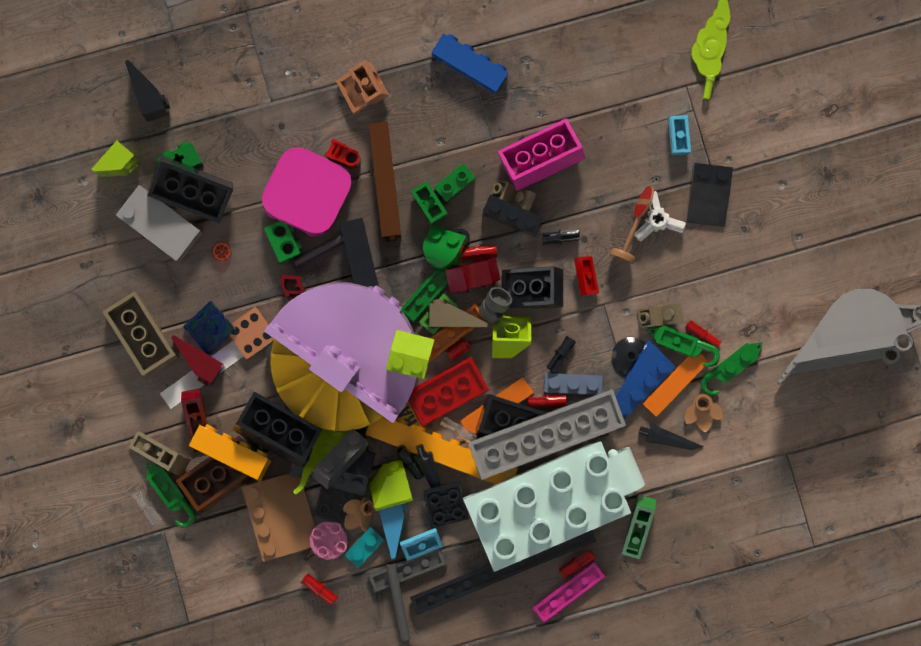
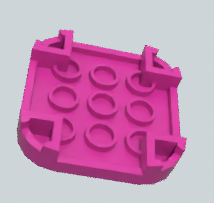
M291 148L280 157L263 191V209L271 219L275 218L307 233V236L315 237L327 232L329 233L350 193L351 177L347 169L307 149Z

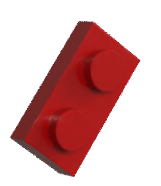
M592 256L574 258L581 296L599 294Z

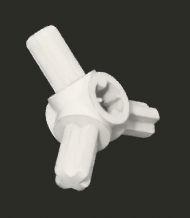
M654 191L653 199L649 206L650 211L647 212L648 217L645 219L646 223L635 232L634 236L641 242L653 231L657 232L659 229L665 230L667 228L682 233L685 228V222L670 218L669 214L665 213L664 208L660 207L658 194ZM657 215L662 219L658 224L653 220Z

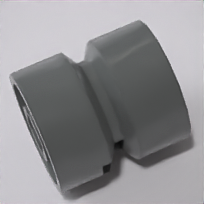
M491 288L479 307L480 316L489 323H498L512 303L511 295L503 288Z

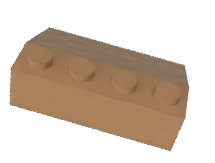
M285 474L241 487L263 562L311 548L309 538L312 530L315 528V523L305 489L297 495L294 494V490L299 486L301 478Z

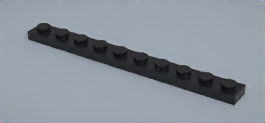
M591 530L494 572L491 564H488L413 595L410 599L416 614L419 615L596 542V539Z

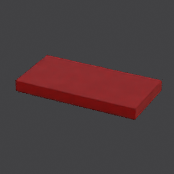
M469 357L415 387L408 402L421 426L424 427L488 392L489 388L472 357Z

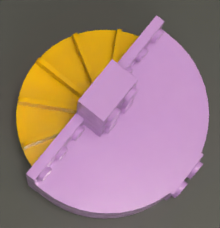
M342 282L317 286L288 302L264 330V332L274 338L271 349V373L276 390L286 406L299 417L319 428L331 431L360 429L371 425L382 417L394 423L409 400L417 377L386 370L396 330L414 334L411 324L401 311V302L394 297L390 299L384 295L385 291L377 285L373 288L372 286L365 287L354 283Z

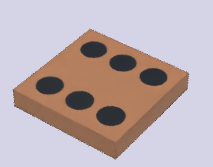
M254 307L231 324L235 330L229 336L246 360L274 341L273 337L264 332L269 324L257 307Z

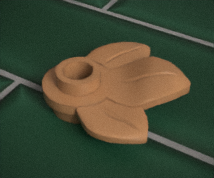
M707 394L697 395L694 398L693 405L686 409L684 415L686 424L696 422L703 432H707L711 428L713 419H723L721 407L713 403L711 397ZM700 400L706 402L705 407L699 405Z
M362 498L360 501L352 499L344 505L343 511L347 513L344 521L345 528L350 530L359 526L363 532L370 528L373 521L372 514L375 511L374 503L371 499Z

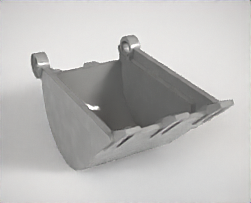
M855 289L843 294L829 308L777 384L782 383L792 374L883 359L887 364L896 363L900 358V352H906L912 347L913 340L908 333L921 328V312L917 311L921 310V305L896 304L886 294L874 289ZM900 338H905L908 341L906 348H901L898 345ZM888 350L896 353L894 360H889L886 357Z

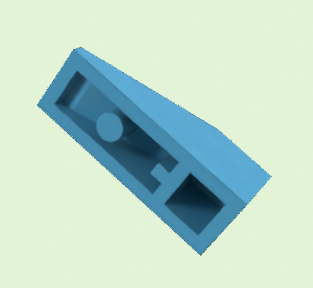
M406 503L379 510L391 559L396 558L405 517L404 511H407Z

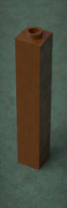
M388 121L370 123L369 132L382 239H386L387 242L397 241L398 237H401Z

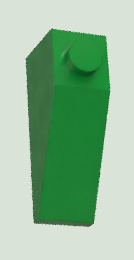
M641 495L637 496L622 555L636 559L641 558L656 510V499Z

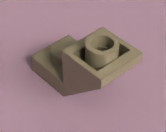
M497 179L490 193L530 211L536 196L532 191L524 189L516 191L511 183Z
M681 303L637 310L640 329L683 322Z

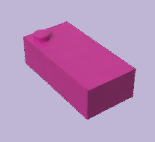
M567 118L498 151L500 161L516 191L585 159L583 147Z

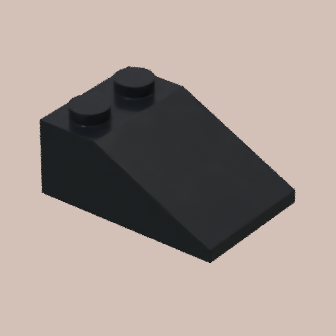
M126 60L125 64L142 116L149 122L169 115L168 109H170V104L165 94L162 95L129 60Z
M694 163L692 166L686 223L725 227L733 167Z
M547 266L502 270V288L512 297V303L508 308L563 307V269Z

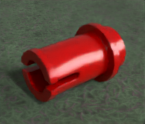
M465 338L459 339L460 342L446 351L453 361L471 348V345Z

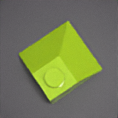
M503 316L498 323H493L492 358H513L531 345V316Z
M397 460L383 464L369 483L375 511L413 501L403 462Z

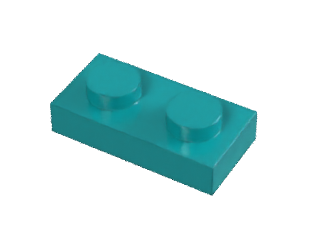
M370 527L344 556L359 568L385 539Z

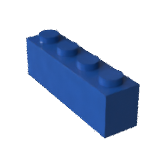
M443 33L431 52L432 57L497 95L508 77L507 69L499 63L495 65L490 62L491 59L482 53L480 55L475 53L474 48L470 45L460 44L455 36L451 34L447 36Z

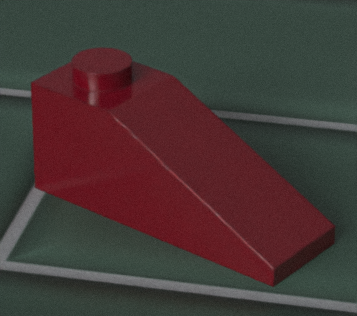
M173 335L171 339L194 374L198 376L197 381L206 386L208 383L213 385L225 365Z
M201 388L181 392V404L191 440L199 425L203 427L206 424L209 425Z

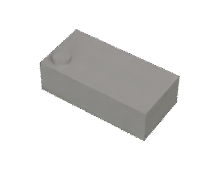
M138 185L116 214L118 218L178 263L183 260L202 235L200 230L163 202L147 196V190Z

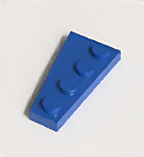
M647 340L633 368L628 372L624 383L615 394L624 420L675 368L650 340Z

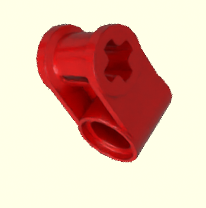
M331 139V145L327 153L323 155L325 158L350 169H356L361 165V157L356 150L338 140ZM350 155L357 156V160L354 163L347 162Z

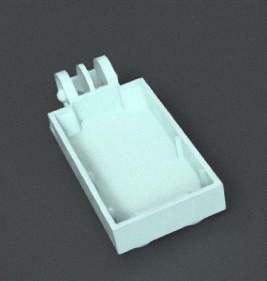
M600 441L580 447L468 495L463 500L495 572L630 514L631 511L624 496H631L634 491L644 487L645 482L630 447L619 450L612 449L606 454Z

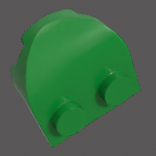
M431 226L423 243V253L429 266L435 270L445 271L448 267L458 265L461 261L460 254L468 240L467 236Z

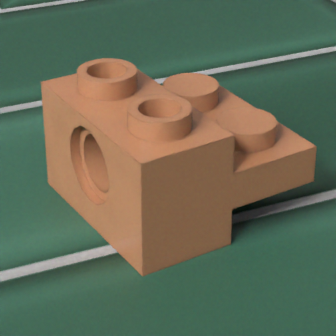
M365 60L349 69V73L336 80L353 114H357L369 105H375L389 96L375 67L371 62Z

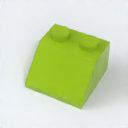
M116 140L94 165L92 170L99 177L126 176L136 171L140 161Z
M396 330L386 370L425 379L434 339Z

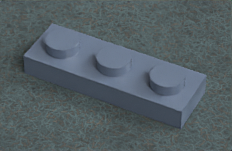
M545 373L544 393L598 395L602 393L603 376Z

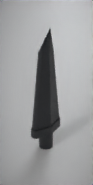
M652 423L650 428L640 426L639 434L646 435V442L649 443L652 442L689 450L704 447Z
M423 444L417 445L418 454L414 455V459L431 488L441 486L432 451L426 452Z

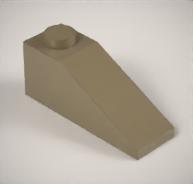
M433 300V303L428 304V327H487L486 322L451 304H444V300Z
M137 431L129 445L130 449L179 476H182L190 462L189 458L140 431Z

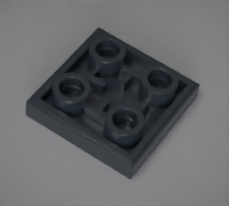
M460 481L423 490L432 528L469 519Z
M322 485L313 516L344 524L347 515L343 511L344 505L352 499L358 500L359 495L333 487L326 489Z

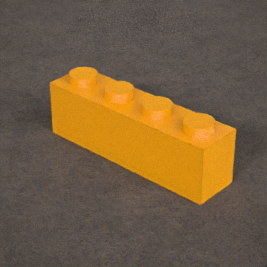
M206 424L205 427L199 425L189 444L190 447L261 482L271 463V460L267 458L268 454L260 450L254 452L250 450V445L242 441L239 444L235 443L232 436L223 433L221 436L215 433L217 429Z

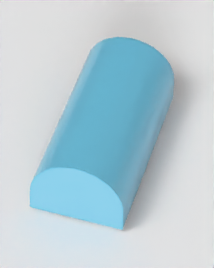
M688 115L669 116L671 155L681 156L690 154L691 143Z
M436 528L400 542L407 561L443 547Z

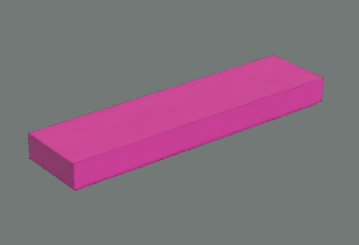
M593 561L532 608L542 622L545 623L603 580L605 575Z

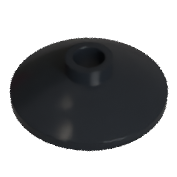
M634 337L620 340L612 351V362L615 368L620 373L627 375L633 368L638 355L643 351L645 343ZM630 352L635 354V358L632 360L628 358Z

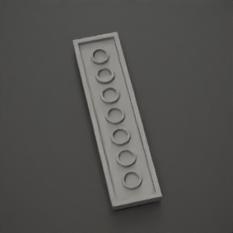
M611 389L468 442V446L482 480L622 428L626 424L614 391Z

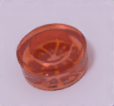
M217 242L212 247V255L218 261H226L231 256V248L225 242Z

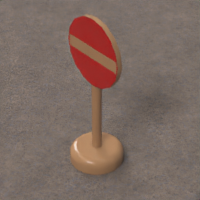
M648 186L641 193L634 211L636 219L623 250L612 248L609 252L611 256L634 264L635 257L628 253L627 250L641 217L646 213L654 195L653 187Z

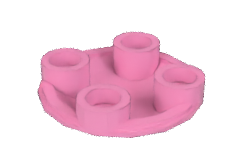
M322 522L316 525L311 532L309 538L310 547L319 558L325 560L335 559L341 556L347 548V535L337 522Z

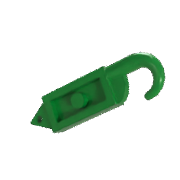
M664 325L648 329L657 345L690 358L697 357L702 350L712 353L714 359L710 363H703L705 367L715 366L720 359V353L715 346L698 340L695 337Z
M763 342L744 344L707 373L701 380L702 391L709 396L719 394V390L713 392L707 388L708 382L715 377L721 382L730 381L759 358L758 355Z
M146 462V478L166 506L173 511L184 508L189 515V520L186 523H180L176 520L175 524L181 528L190 527L196 519V513L163 467Z

